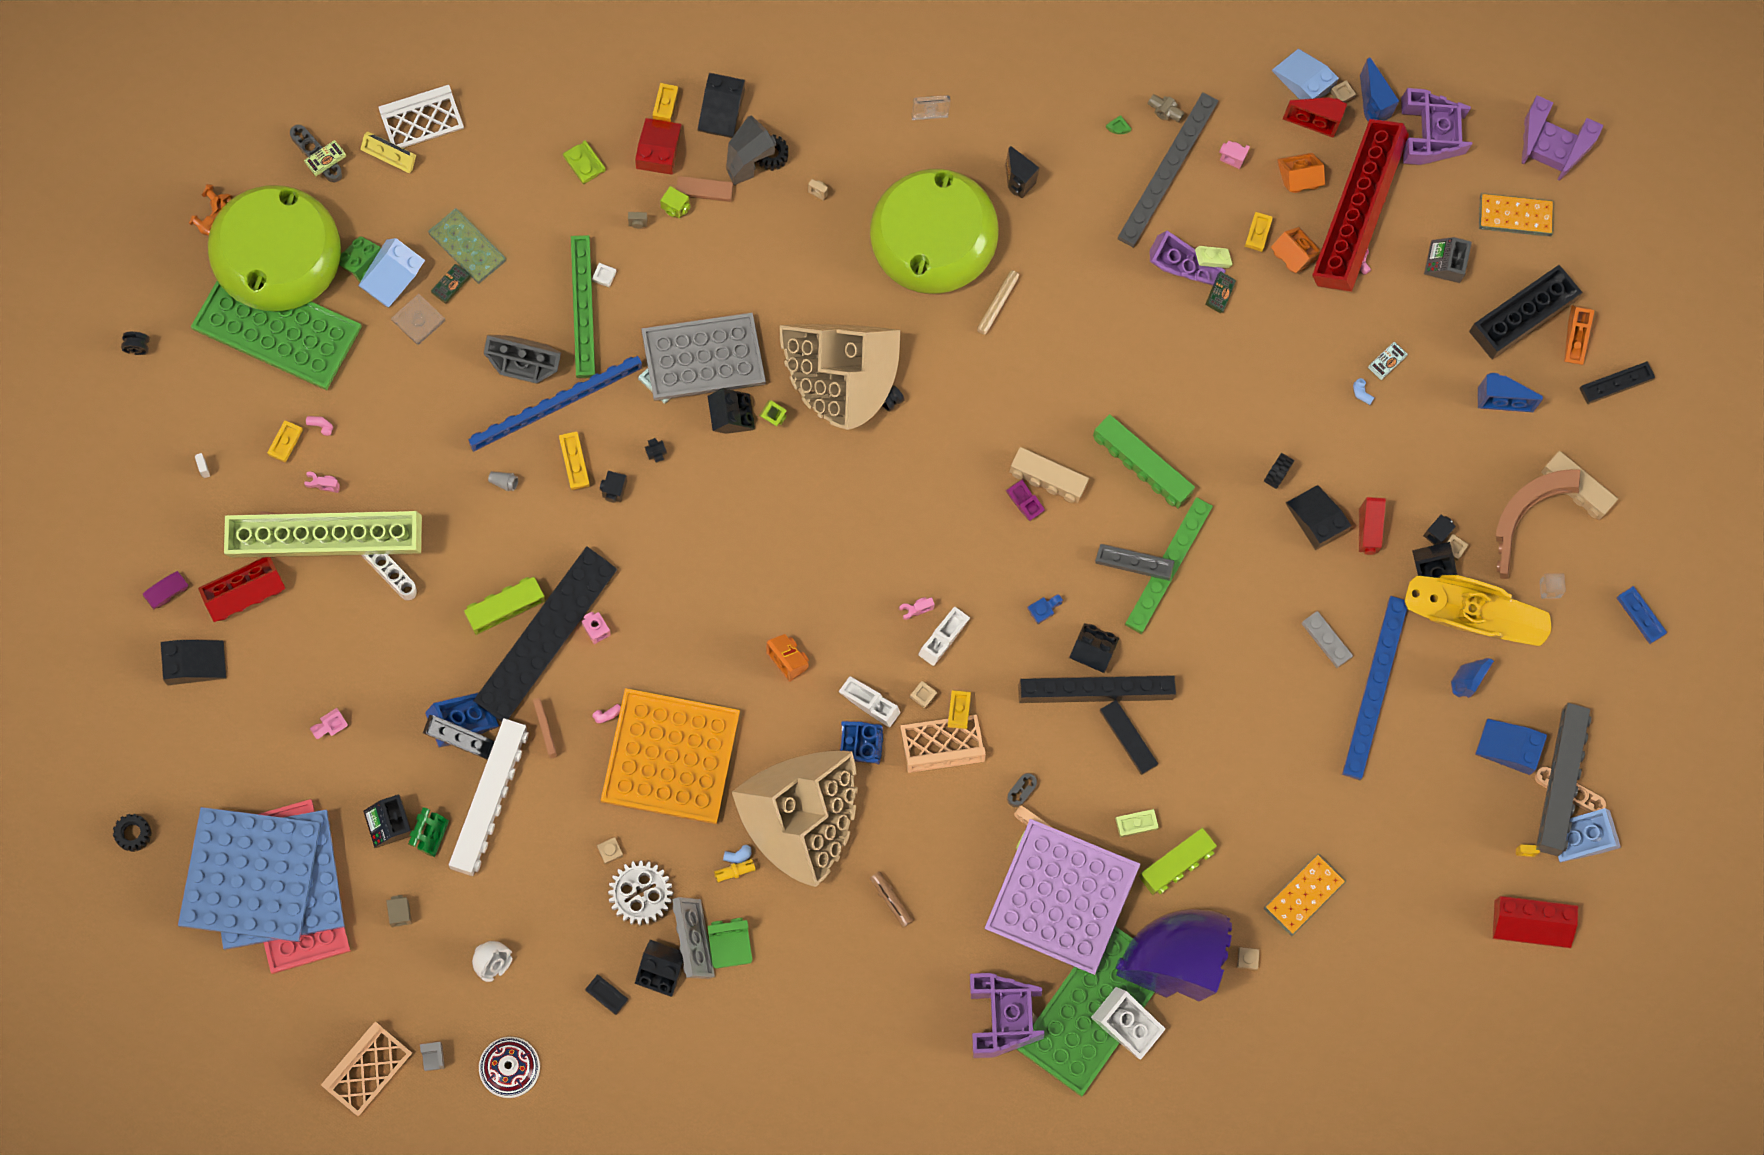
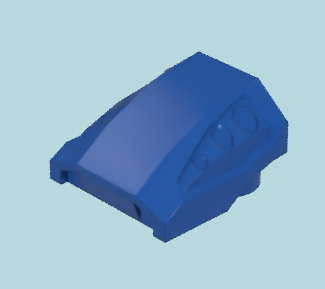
M1485 658L1460 666L1451 681L1453 694L1458 697H1471L1494 661L1490 658Z
M842 721L840 751H852L855 762L879 764L883 745L882 725Z

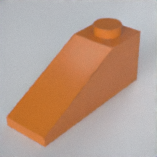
M1576 305L1571 306L1564 362L1583 365L1594 315L1593 309Z

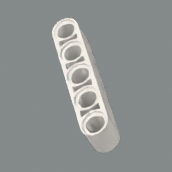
M387 554L361 555L404 600L415 598L417 589L414 582ZM380 560H386L383 566H378L377 563ZM393 573L399 574L397 579H390ZM405 587H412L409 593L402 592Z

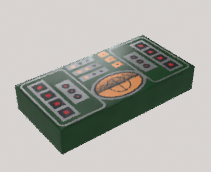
M454 264L431 290V293L446 304L470 278V275Z
M1219 272L1205 305L1219 313L1224 312L1236 280L1223 272Z

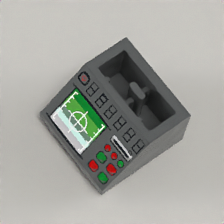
M1455 237L1431 240L1424 274L1460 283L1466 272L1472 242Z

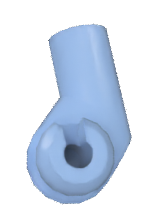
M1359 378L1353 384L1355 396L1370 405L1374 397L1366 393V382L1364 379Z
M743 845L736 853L725 851L723 861L736 864L744 862L750 858L752 849L749 845Z

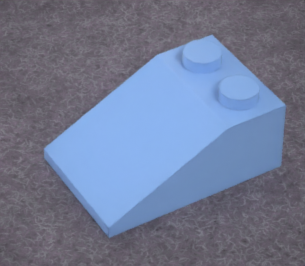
M1297 49L1272 69V72L1299 99L1323 98L1330 92L1331 88L1336 86L1339 79L1327 65L1300 49Z
M387 239L358 286L383 305L389 307L416 276L425 260L398 239Z
M1604 808L1570 818L1569 822H1572V826L1566 837L1568 847L1558 858L1560 862H1565L1621 848L1610 810Z

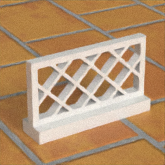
M449 85L379 106V112L390 142L395 144L394 137L396 133L406 137L403 143L397 144L401 148L464 129ZM450 99L452 106L449 112L440 108L443 101ZM430 106L435 109L431 117L422 113L424 107ZM438 110L447 114L443 123L433 119ZM412 111L418 114L414 122L404 119L408 112ZM420 116L429 120L426 128L416 124ZM449 116L457 119L459 125L454 127L446 125ZM395 117L400 121L397 127L394 128L388 125L387 119ZM402 121L411 125L408 134L398 130ZM431 122L441 125L438 132L433 133L428 130ZM414 127L424 131L421 137L414 138L410 136Z

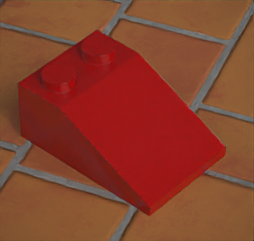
M1330 97L1290 100L1283 120L1334 138L1347 103Z
M645 118L635 158L636 169L672 175L682 124Z

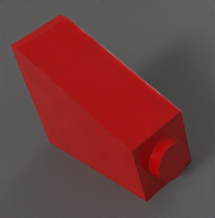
M1366 497L1359 508V552H1364L1366 555H1374L1382 548L1386 498Z

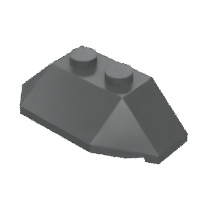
M487 335L484 355L500 375L536 384L558 371L561 352L546 344L507 335Z

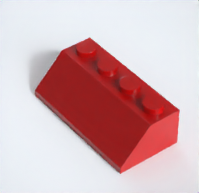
M263 557L198 588L213 622L225 620L229 615L235 612H242L246 607L261 603L265 598L271 595H278L282 590L286 589L271 557Z
M1500 896L1494 902L1492 939L1571 948L1578 925V906Z

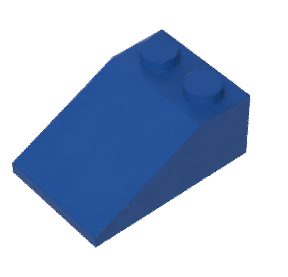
M1368 58L1360 74L1364 115L1367 121L1369 119L1385 121L1392 117L1399 100L1372 59Z
M1498 373L1487 374L1478 386L1479 409L1533 413L1543 400V396Z
M478 693L433 703L425 712L427 719L429 715H434L477 734L485 733L499 726L495 717L473 702ZM436 739L439 748L450 745Z
M1487 719L1475 755L1531 775L1537 768L1547 735L1527 727Z

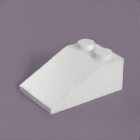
M1118 987L1114 988L1091 1017L1103 1030L1140 1060L1165 1030L1127 991Z

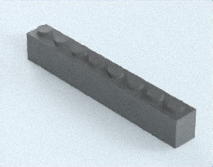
M1567 703L1561 713L1536 844V850L1557 857L1563 851H1566L1568 847L1566 837L1572 826V822H1569L1570 815L1572 816L1575 810L1573 799L1578 793L1576 783L1580 779L1582 769L1579 767L1580 762L1583 761L1585 756L1583 746L1588 740L1586 730L1590 726L1592 718L1589 716V708Z

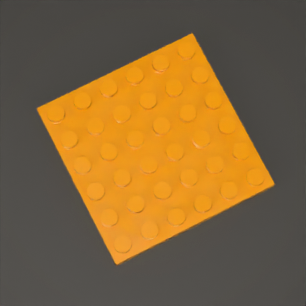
M625 688L601 802L717 824L740 710Z

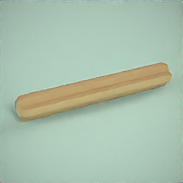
M1010 271L978 326L977 331L985 335L1019 278L1017 272Z

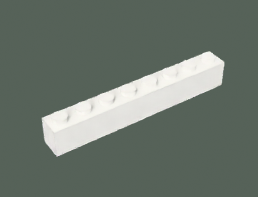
M503 718L451 857L450 869L473 876L474 872L479 871L481 853H485L487 850V837L492 835L494 831L495 816L498 817L501 812L502 805H500L502 798H506L509 789L507 783L509 779L512 780L514 777L515 769L513 767L516 761L519 762L522 755L520 748L522 743H526L529 736L526 725Z

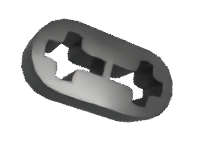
M1030 773L1022 775L1009 791L1007 802L1010 806H1021L1037 785L1034 775ZM1031 779L1032 787L1028 785L1024 790L1022 788L1025 783L1023 780ZM1020 791L1022 793L1019 797L1021 801L1016 800L1013 802L1012 794L1017 795Z

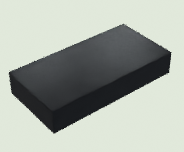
M598 974L585 989L588 994L614 1015H617L629 1000Z

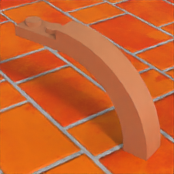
M1580 469L1560 470L1540 476L1520 489L1509 501L1500 517L1496 532V541L1503 542L1499 543V554H1502L1501 561L1497 562V572H1500L1501 578H1509L1513 535L1522 516L1534 504L1547 497L1561 493H1579Z

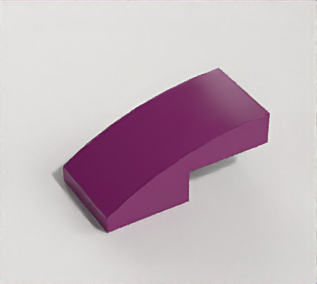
M1023 480L1018 481L1005 490L1029 521L1045 511L1035 494L1032 495Z
M176 571L147 589L143 596L154 610L170 602L171 597L187 590L189 585L180 573Z

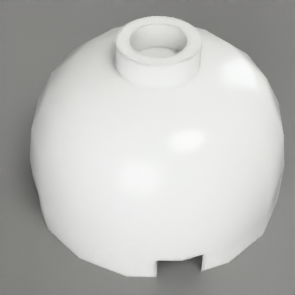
M488 941L479 945L475 949L472 960L474 971L486 982L495 980L494 976L498 973L501 976L509 968L512 962V957L510 956L512 951L498 941Z

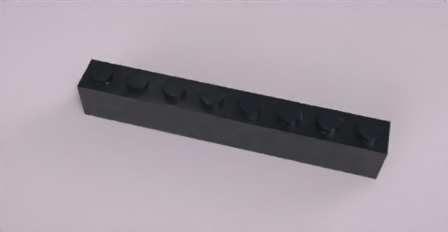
M1175 676L1020 679L1018 684L1019 703L1109 702L1115 700L1157 701L1173 700L1176 695Z

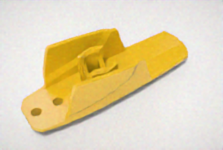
M1442 575L1440 578L1416 576L1409 581L1404 600L1407 609L1435 623L1465 632L1534 646H1541L1551 632L1549 612L1511 599L1512 595L1502 588L1459 575ZM1415 590L1419 596L1413 597L1412 591ZM1431 595H1433V596L1435 597V601H1434V602H1431V601H1430V596H1431Z

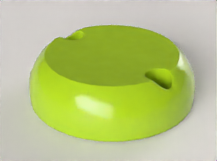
M925 169L900 178L883 193L872 214L870 239L876 260L893 281L912 291L938 294L950 292L967 285L985 270L995 253L999 228L997 215L990 198L975 181L952 170Z
M266 185L246 190L222 207L215 217L209 232L208 257L211 269L218 283L235 300L259 310L285 311L313 301L328 288L339 267L341 242L332 216L317 199L296 188Z

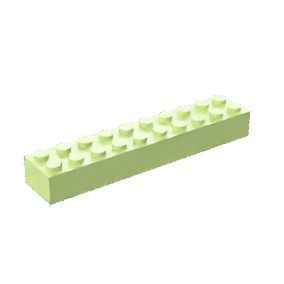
M417 511L225 516L224 554L233 558L421 553L422 515Z

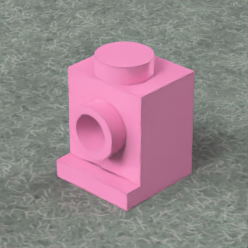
M1228 141L1227 144L1223 143L1219 151L1222 154L1220 161L1240 169L1250 146L1246 145L1244 148L1239 143Z
M590 612L583 617L582 626L593 644L611 636L610 629L599 612L596 614ZM596 622L599 624L597 627L591 626Z

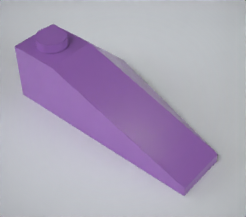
M1169 231L1157 235L1150 249V262L1167 273L1213 285L1219 272L1225 273L1226 271L1219 267L1199 266L1195 249Z

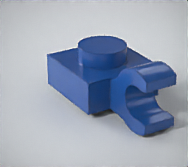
M1059 594L1048 602L1043 597L1028 606L1027 609L1036 623L1039 624L1053 616L1054 612L1052 609L1061 605L1063 600Z

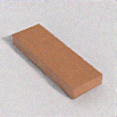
M678 176L676 190L692 198L731 202L733 182Z
M533 699L549 758H555L557 753L541 699Z

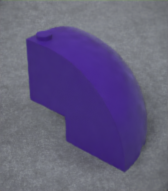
M1188 909L1175 911L1153 920L1136 934L1128 945L1123 958H1119L1116 964V969H1118L1116 976L1166 998L1178 992L1199 1002L1217 993L1224 970L1221 969V966L1228 958V951L1225 949L1226 947L1229 948L1232 935L1228 934L1232 930V923L1229 922L1230 918L1214 911Z

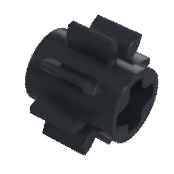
M656 438L648 440V446L644 447L649 460L654 459L656 463L664 460L663 455L667 454L663 441L658 442Z

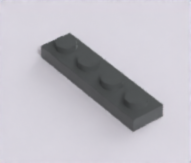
M1100 544L1095 560L1096 564L1168 581H1170L1175 564L1173 560Z

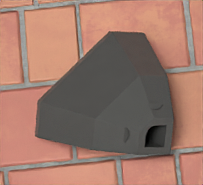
M752 115L747 117L728 143L726 170L733 185L754 178V170H756L754 162L775 152L776 141L773 135L770 136L767 129Z

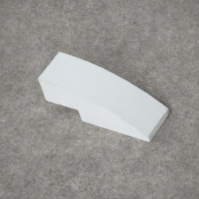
M954 607L935 629L918 655L934 666L964 628L970 617Z
M851 676L839 690L841 695L889 728L901 713L897 705L886 700L880 693Z

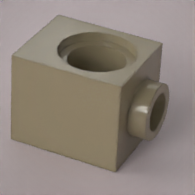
M403 895L391 897V900H386L391 927L412 924L407 897L403 898Z

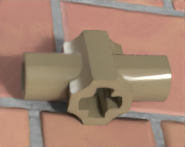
M1153 94L1148 101V105L1155 108L1154 113L1162 120H1168L1170 117L1179 123L1185 113L1177 108L1178 104L1171 97L1164 96L1162 99Z

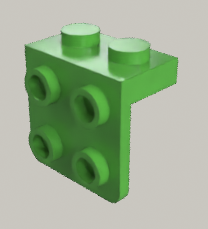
M360 236L341 253L339 266L353 273L360 283L381 247Z
M735 918L730 923L715 921L707 926L714 968L745 965L752 962L747 920L743 921V918Z

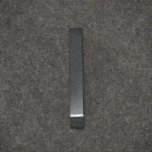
M295 125L290 129L292 141L307 157L323 148L304 126ZM296 132L302 133V136L304 138L303 141L300 138V136H296ZM309 143L315 145L312 151L306 150L305 147ZM336 163L330 168L334 172L336 171L337 175L330 174L329 169L322 172L330 182H338L342 178L341 168Z

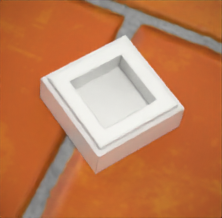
M599 263L592 281L610 288L617 271L612 267Z
M203 454L195 455L201 476L203 478L210 477Z

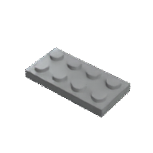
M682 897L672 899L686 978L710 979L715 977L701 899Z

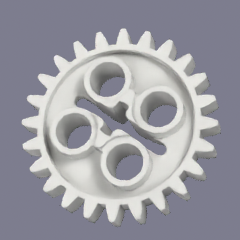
M633 861L631 868L625 864L624 872L618 869L619 877L612 876L615 883H609L613 890L608 891V895L614 896L609 899V903H615L611 907L612 910L618 909L616 916L619 917L623 914V921L625 922L629 918L631 925H633L635 920H638L639 926H641L643 920L649 925V919L651 918L654 922H657L656 915L663 917L661 910L668 911V907L665 904L672 903V900L667 898L673 895L672 891L667 890L672 887V884H666L669 877H662L664 870L657 872L658 865L650 868V862L643 866V862L640 861L639 866H636ZM641 876H648L650 881L647 884H641L639 879ZM656 884V887L648 889L651 885ZM625 885L632 887V891L628 894H624L621 891ZM637 890L644 891V896L637 895ZM651 893L659 894L657 901H651L648 897ZM634 897L629 902H625L626 899ZM639 902L642 907L639 911H634L631 909V905Z

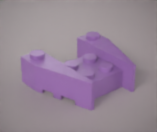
M1406 89L1401 97L1402 114L1422 116V138H1408L1403 149V164L1423 165L1466 154L1472 146V142L1462 141L1461 119L1466 117L1471 107L1460 102L1454 103L1441 95L1440 97L1433 95L1431 91L1426 89Z
M1537 95L1524 120L1525 132L1523 135L1522 164H1525L1528 157L1561 171L1557 179L1561 180L1591 150L1598 139L1603 125L1586 118L1578 135L1545 121L1553 102Z
M992 973L970 974L971 999L991 998L992 1032L972 1033L973 1058H993L1044 1039V1030L1033 1031L1031 997L1042 996L1041 987L1020 983Z

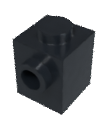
M608 471L606 479H602L599 490L602 491V497L608 502H621L627 483V476Z
M1441 514L1423 536L1434 545L1442 544L1456 526L1449 517Z

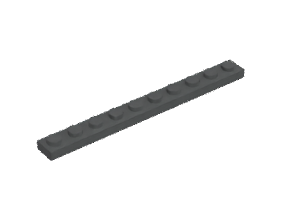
M1202 92L1117 238L1118 240L1134 248L1219 100Z

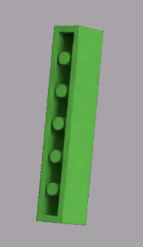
M1110 414L1094 430V440L1099 445H1104L1113 457H1118L1123 461L1122 463L1127 469H1132L1137 473V477L1141 481H1146L1150 484L1155 493L1164 496L1169 505L1179 508L1193 493L1194 485Z

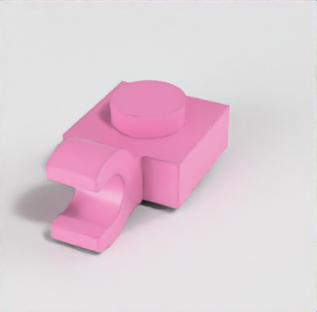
M307 472V477H311L313 480L311 482H304L306 487H316L319 490L335 493L339 492L340 485L336 478L332 476L317 478L315 473Z
M924 597L917 600L914 606L902 604L899 610H908L909 613L903 615V619L907 620L914 615L918 616L933 610L935 604L932 597L929 599Z
M336 708L321 717L322 723L312 726L310 730L315 738L319 739L327 732L331 736L347 727L348 724Z

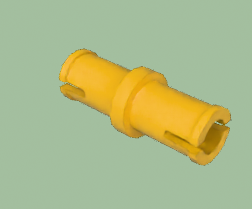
M749 859L738 864L731 863L729 867L715 870L714 875L717 878V883L733 877L737 879L739 875L755 871L753 860Z

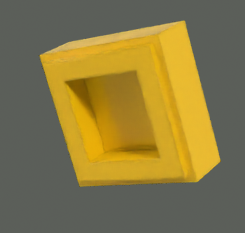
M1520 844L1516 848V855L1535 857L1540 853V850H1536L1537 845Z

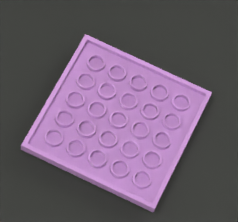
M1030 819L984 929L1095 975L1140 864Z

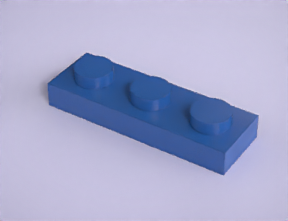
M1634 586L1617 597L1649 644L1667 634Z

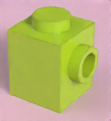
M671 186L660 200L661 208L671 217L676 216L680 219L690 208L689 196Z
M768 400L759 416L777 426L778 424L781 425L785 420L787 410Z

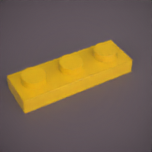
M578 432L559 435L571 490L590 487Z

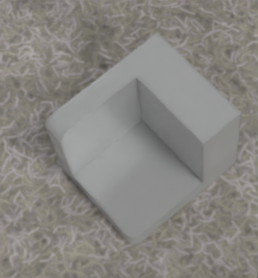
M442 1043L420 1044L424 1070L445 1069Z

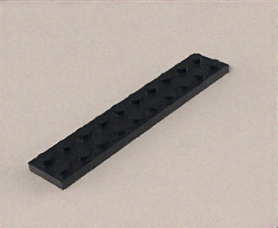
M586 546L473 699V702L500 722L503 721V718L509 719L612 578L617 568Z

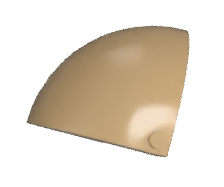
M833 324L780 325L781 349H784L786 360L784 364L790 371L791 376L789 378L795 390H799L803 396L801 399L808 408L817 412V416L821 419L828 420L831 425L848 430L864 424L883 405L893 385L899 361L900 330Z
M826 751L786 760L759 772L732 791L740 818L757 847L781 871L804 884L814 887L819 885L831 872L829 868L833 862H838L841 848L846 846L849 839L850 831H848L850 820H854L856 805H853L855 793H857V787H854V775L857 774L852 751Z

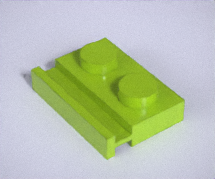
M586 140L563 153L564 159L583 185L606 171L604 165Z

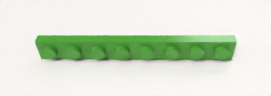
M571 236L576 378H590L595 374L590 236Z
M1197 497L1195 498L1162 557L1173 560L1175 563L1170 581L1151 577L1125 623L1127 627L1142 634L1210 513L1212 505Z

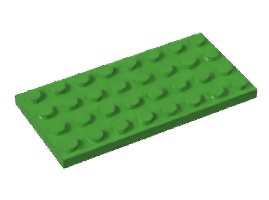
M216 281L191 325V329L324 390H327L362 328L360 323L313 302L285 311L255 309L231 297L220 286L218 281Z
M1116 926L1096 974L1093 975L1074 967L1033 1024V1031L1044 1030V1039L1016 1049L1081 1097L1119 1044L1117 1040L1091 1018L1115 987L1127 991L1143 1008L1155 993L1116 976L1118 971L1116 964L1119 958H1123L1128 945L1133 939Z

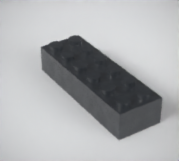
M1558 265L1475 322L1469 332L1493 360L1576 302L1583 292L1563 268Z

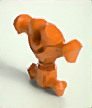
M206 184L205 190L201 195L210 198L212 214L206 216L203 221L197 215L192 216L189 221L190 225L194 224L198 227L201 234L208 236L215 217L222 207L233 198L231 194H219L217 196L213 192L214 186L211 184Z

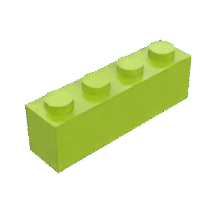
M526 577L513 587H505L497 595L491 594L478 604L475 602L468 605L464 613L475 635H478L544 603L545 597L535 577Z
M1202 827L1139 875V878L1152 895L1157 892L1160 895L1169 888L1167 886L1172 881L1177 883L1184 877L1183 873L1189 870L1191 872L1200 865L1198 862L1201 859L1208 860L1215 854L1214 850L1217 845Z

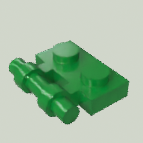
M423 807L421 813L417 815V823L414 830L410 832L409 837L411 838L408 845L416 847L417 842L420 841L417 849L429 856L435 857L450 820L434 812H431L430 817H428L430 809ZM426 824L423 834H421L423 827Z

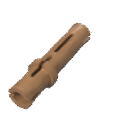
M881 872L871 876L869 879L879 891L878 895L884 898L902 927L910 924L913 919L892 891L893 887L889 886L881 875Z

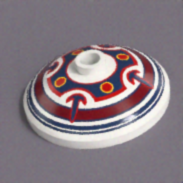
M503 1037L495 1040L484 1050L479 1062V1074L482 1083L491 1093L502 1098H515L527 1093L536 1083L540 1072V1061L535 1049L528 1042L517 1037ZM507 1062L512 1063V1067L510 1069L505 1068V1064Z

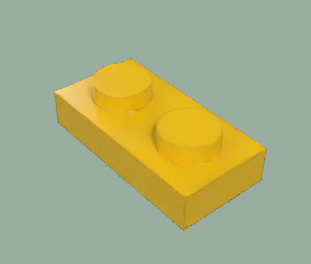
M660 83L652 115L653 119L671 122L678 86Z
M1255 212L1244 247L1260 252L1263 251L1273 217Z
M285 420L267 454L286 463L303 431L302 427Z
M952 690L948 727L967 729L971 692Z

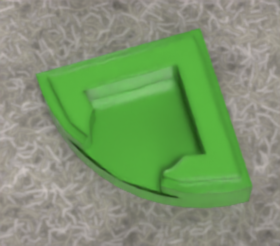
M1121 115L1106 125V129L1114 134H1127L1132 129Z

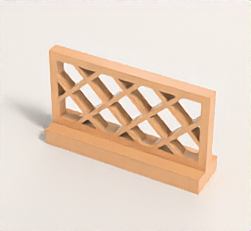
M970 715L968 717V722L974 721L975 727L971 732L967 729L956 728L952 735L943 730L948 725V719L901 725L900 729L908 773L985 762V748L982 743L977 715ZM928 727L938 730L933 737L924 733ZM907 730H914L918 733L914 740L906 736ZM959 730L968 735L963 742L954 737ZM940 732L949 738L944 745L935 740ZM921 735L929 740L925 748L916 743ZM970 738H973L978 742L979 747L971 748L966 743ZM951 740L960 745L957 750L952 751L947 748ZM932 743L941 748L938 753H931L927 749ZM913 746L922 751L918 756L910 757L909 750Z
M374 1022L321 1086L354 1114L359 1116L412 1052L377 1022ZM381 1033L388 1038L389 1047L377 1048L376 1039ZM391 1041L397 1046L391 1047ZM374 1042V1048L368 1049ZM400 1048L406 1053L401 1060L392 1061L391 1049ZM389 1049L390 1061L378 1062L377 1050ZM366 1051H375V1063L363 1064L362 1055ZM360 1059L361 1064L355 1065V1063ZM392 1063H398L393 1069ZM390 1064V1074L379 1077L378 1065ZM376 1065V1077L364 1078L363 1066ZM361 1066L362 1079L349 1080V1070L352 1067ZM347 1074V1080H342L343 1077ZM379 1079H384V1081L379 1085ZM377 1080V1089L374 1092L365 1093L364 1081ZM362 1081L363 1093L350 1094V1082ZM347 1082L348 1095H338L333 1090L338 1083ZM363 1095V1105L357 1111L351 1106V1096ZM365 1095H371L366 1101ZM342 1097H348L349 1103Z

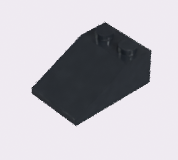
M709 73L698 131L733 138L744 96L745 80Z
M1318 485L1286 502L1287 507L1315 550L1345 535L1351 528V524L1342 510Z
M173 640L161 642L163 680L167 686L227 679L223 640Z

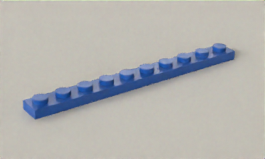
M638 356L634 358L629 357L618 366L613 365L602 374H594L590 377V380L578 382L573 388L567 391L562 390L555 397L544 399L533 408L528 407L524 409L521 414L509 416L504 422L493 424L482 433L477 432L468 439L472 451L474 452L642 369L640 358Z
M1390 596L1342 772V775L1361 780L1363 777L1407 611L1404 600Z

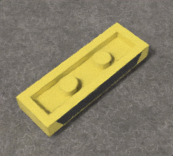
M370 132L364 134L360 150L407 173L413 170L416 159L415 154Z

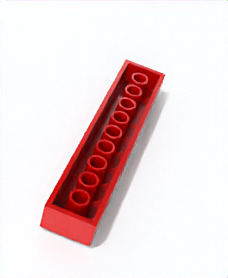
M1369 119L1312 274L1318 287L1352 292L1409 136L1404 123Z

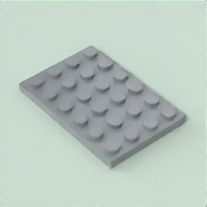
M753 313L641 329L654 401L711 393L722 388L731 390L765 385L766 383Z

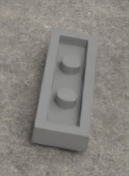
M1318 611L1301 623L1336 668L1353 657Z

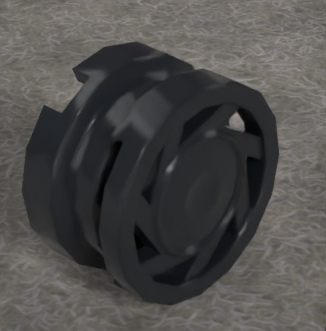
M133 331L123 333L122 340L124 342L121 344L123 352L128 354L132 352L135 353L134 355H145L148 353L149 347L147 343L150 341L148 335Z

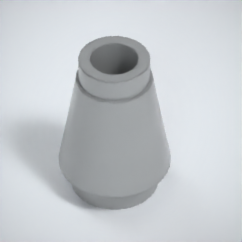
M491 471L488 482L509 492L516 489L518 476H515L514 473Z

